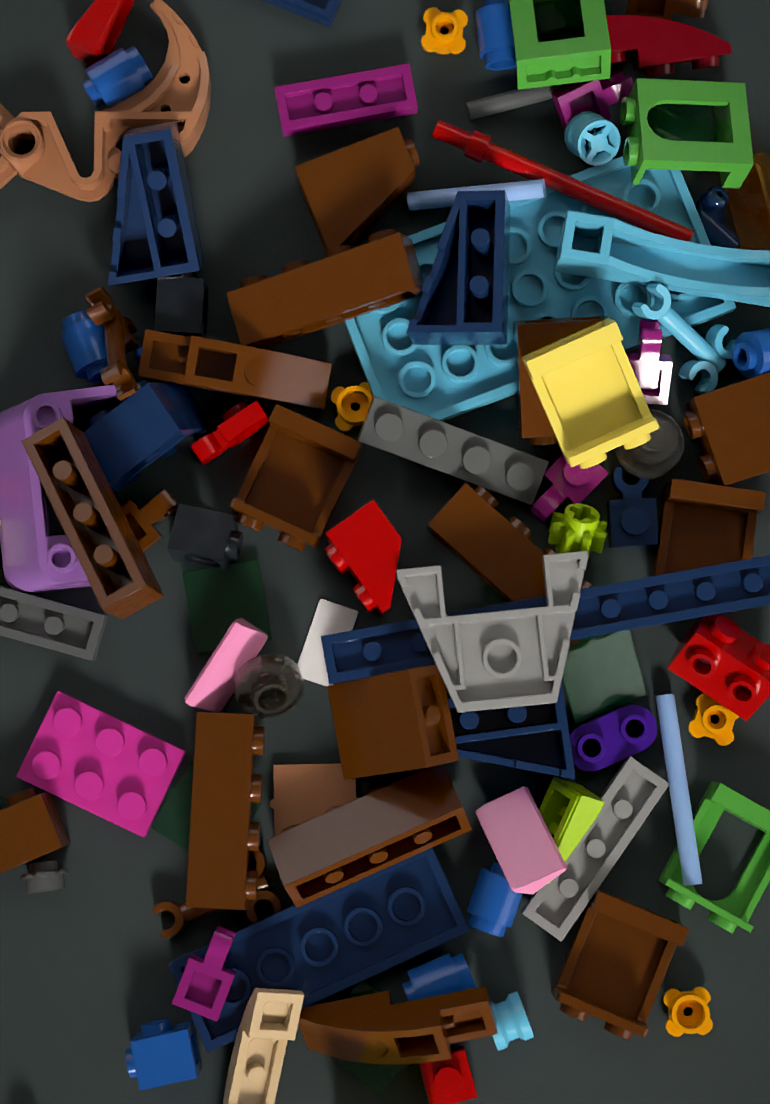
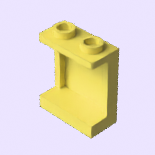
M610 318L521 357L564 458L571 467L580 465L581 469L595 466L607 459L606 452L621 445L624 446V449L638 447L651 439V432L660 428L656 418L652 416L623 348L621 343L623 337L616 321Z

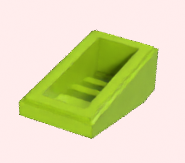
M554 776L539 811L551 835H554L555 844L564 862H566L599 815L605 801L580 784Z

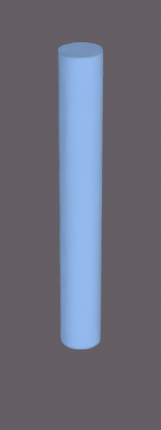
M544 179L408 192L407 204L410 211L452 207L457 191L505 190L508 201L540 199L546 197V185Z

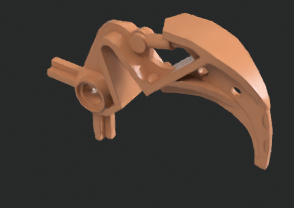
M154 0L150 4V8L160 18L168 33L169 45L165 62L157 76L143 90L109 109L95 111L94 171L91 176L85 178L79 175L51 111L21 112L17 117H14L0 103V189L13 177L19 175L21 178L80 201L92 202L100 200L109 193L114 185V180L119 179L122 151L116 145L121 137L133 128L176 121L183 157L185 158L193 151L206 126L210 110L211 80L205 51L202 52L187 25L163 0ZM188 76L190 81L187 84H182L180 82L181 77ZM165 107H168V108L171 109V111H161V110H162L163 108H165ZM30 140L35 142L33 149L27 154L20 155L15 153L17 146L23 141Z

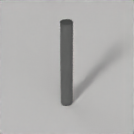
M570 84L515 89L466 102L467 116L471 121L553 99L552 93Z

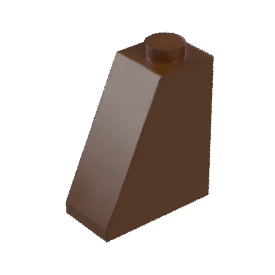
M399 127L295 166L297 183L325 252L337 246H353L415 183V166L420 165V160L411 139L404 141Z

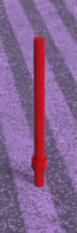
M439 120L436 124L432 137L465 151L464 156L479 163H482L484 159L529 180L544 179L546 187L646 231L688 242L692 238L693 230L491 142L492 137L477 130L472 134L442 120Z

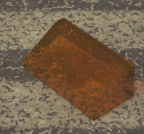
M759 152L753 155L754 165L741 187L725 188L729 196V205L736 231L741 239V249H770V155Z

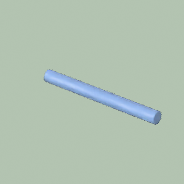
M674 694L656 696V704L667 778L670 784L669 791L683 886L703 884Z

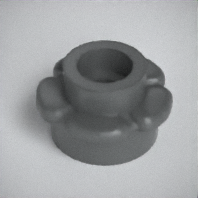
M58 860L29 864L30 873L21 876V880H26L27 894L65 889L64 874H69L67 869H59Z

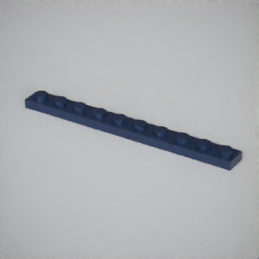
M770 555L580 589V598L569 641L770 605ZM546 596L446 613V616L547 607ZM416 619L321 636L329 684L436 665Z

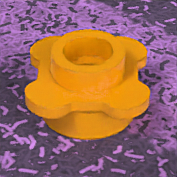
M435 7L427 9L423 15V21L426 24V34L421 38L423 49L427 52H436L438 54L461 53L466 46V41L463 38V28L468 23L466 13L459 9L454 10L452 13L440 12ZM445 27L449 32L442 34L440 32L441 28Z
M362 382L359 386L347 388L339 386L332 391L331 401L336 405L338 413L335 424L339 430L348 432L354 426L363 424L373 397L368 382ZM353 403H358L360 405V409L358 411H353L351 409V405Z
M705 693L700 694L695 700L697 708L694 711L693 720L688 724L690 734L695 738L705 736L715 739L716 743L720 746L729 745L734 740L732 729L735 719L739 718V716ZM712 715L719 717L718 723L713 724L710 718Z
M696 986L692 991L683 992L678 991L676 988H670L664 993L663 1002L668 1006L669 1017L665 1023V1028L669 1034L679 1037L683 1033L705 1035L711 1031L713 1021L710 1018V1010L707 1005L711 996L704 987ZM686 1007L692 1009V1014L689 1016L684 1015Z

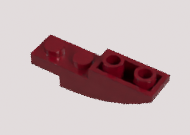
M640 15L606 16L611 45V64L627 61L626 53L632 52L634 70L646 69L647 77L674 73L673 64L691 62L692 70L720 66L719 57L732 54L730 43L688 24Z

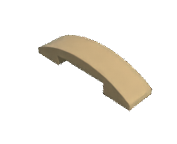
M267 988L254 989L237 1032L227 1075L223 1104L275 1103L287 1041H295L304 999L302 991Z

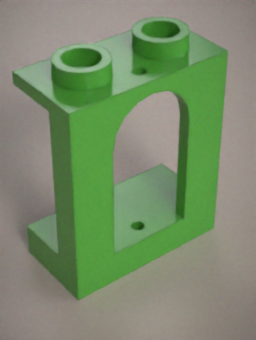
M509 0L518 90L610 79L611 45L604 0H580L585 37L538 42L533 3L556 0Z
M637 78L629 97H623L620 107L621 125H627L628 137L624 143L623 160L625 166H630L632 185H639L646 169L720 172L722 188L741 187L754 165L745 83ZM659 104L714 106L717 142L663 139L656 135L649 127L647 121L648 112Z
M711 781L693 814L698 855L700 856L724 810L763 831L764 834L735 888L728 896L720 900L703 898L696 892L693 885L683 886L678 845H676L658 881L669 887L665 896L690 910L694 903L697 902L711 910L707 920L733 934L736 927L739 926L751 933L754 926L747 922L770 881V810L721 783Z

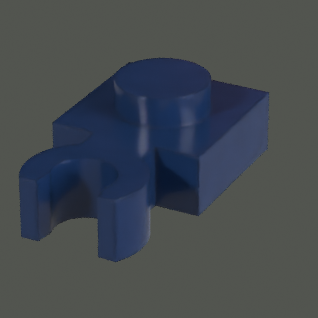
M640 466L637 469L638 481L634 485H628L623 481L622 467H616L612 472L611 482L614 489L620 494V499L607 502L609 548L658 545L656 498H642V490L647 486L649 480L646 466Z

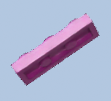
M409 63L274 87L283 137L416 114L418 110Z

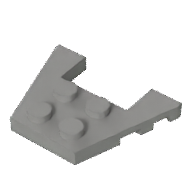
M587 551L542 556L547 607L446 616L441 565L397 570L399 584L458 713L557 703L570 644L571 630L580 598L584 570H586L588 561Z

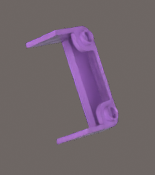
M114 385L44 393L0 412V544L5 580L16 591L26 594H38L91 587L67 535L50 536L46 493L21 441L62 417L73 424V414L116 408L125 399L120 401L117 398Z

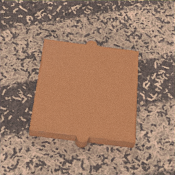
M341 763L273 765L274 799L269 802V806L274 809V836L280 834L288 826L302 824L323 815L331 807L345 805L359 799L356 797V778L344 780Z

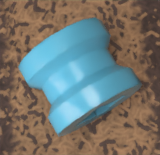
M586 111L575 115L569 121L565 129L564 141L567 148L574 155L580 157L587 164L598 166L611 161L617 154L620 147V133L618 128L609 120L604 119L598 113Z
M517 991L508 994L505 1001L497 1004L491 1002L498 1034L492 1036L498 1051L507 1048L509 1042L517 1038L524 1041L534 1038Z

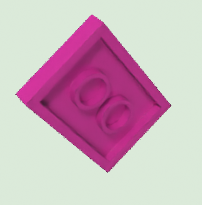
M57 691L16 777L144 838L147 836L187 751L73 696Z

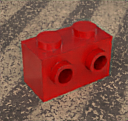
M720 614L699 617L678 643L667 669L745 721L770 696V645L759 641L739 628L732 619Z

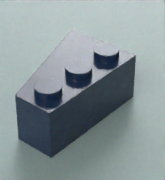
M177 122L130 129L123 136L117 190L118 201L113 229V248L108 286L200 271L204 261Z
M505 190L457 191L437 246L438 252L429 276H426L422 287L423 294L414 318H411L406 331L414 345L507 344L511 207Z
M146 380L136 383V393L125 398V401L113 410L106 408L88 420L87 424L90 428L84 434L114 494L140 478L139 472L160 456L167 460L178 453L174 446L191 433H200L203 436L214 429L186 385L147 382Z
M562 683L557 703L458 713L452 699L448 698L458 757L576 779Z

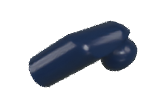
M718 186L708 188L706 192L699 196L696 202V209L710 243L713 246L735 248L741 242V239L724 224L725 205L729 203V196L723 188Z

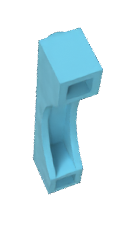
M567 211L561 228L555 265L556 272L640 286L654 283L663 285L670 291L770 307V250L735 249L698 244L655 234L629 225L616 218Z

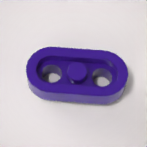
M626 705L577 726L569 733L574 766L584 771H597L647 749L653 743L657 734V724L654 716L642 706ZM632 719L637 720L642 728L639 736L635 738L628 736L625 729L626 724ZM590 738L596 740L599 745L597 754L592 757L586 756L582 750L583 743Z

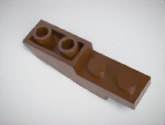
M145 329L138 377L324 410L332 364L197 336L187 337Z
M486 986L394 1004L390 990L303 1007L301 1008L298 1022L308 1049L330 1057L369 1064L400 1065L451 1059L450 1043L498 1034L496 1017Z

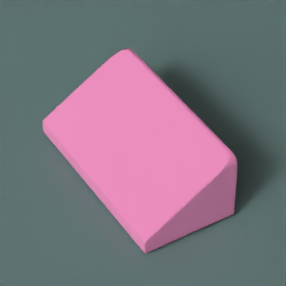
M237 618L231 624L185 696V703L215 713L222 711L264 646L268 635L245 619Z
M523 786L482 805L475 811L509 886L514 892L534 894L568 869L528 787Z

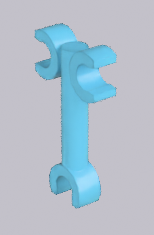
M649 283L646 288L654 296V305L652 308H649L644 303L634 302L631 306L634 313L644 319H656L698 359L689 360L684 363L679 372V376L682 379L692 380L697 372L700 371L701 380L694 390L700 394L713 391L717 386L718 372L726 365L725 359H732V350L736 340L731 339L725 348L722 345L723 337L727 334L729 328L726 325L716 324L709 329L704 339L670 307L671 295L669 290L663 285Z

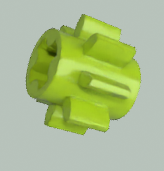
M581 503L570 504L565 508L564 514L559 512L553 513L548 543L556 544L557 554L587 551L589 558L591 551L602 553L607 533H605L607 522L599 521V512L589 505Z

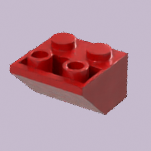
M373 499L326 532L330 545L325 548V551L341 576L350 572L358 584L352 589L365 610L370 614L377 609L383 618L390 613L402 538Z

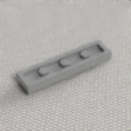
M631 756L627 757L600 796L605 801L602 810L566 860L565 864L568 869L553 879L550 884H546L536 893L532 894L521 910V913L562 942L670 784Z

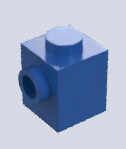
M160 1019L141 1025L142 1032L137 1033L130 1041L131 1048L125 1050L128 1074L130 1078L137 1077L140 1091L195 1079L202 1070L193 1021L170 1025L169 1019Z

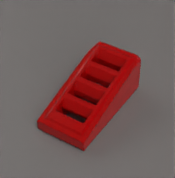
M95 0L65 39L71 54L91 64L111 54L115 49L135 0Z

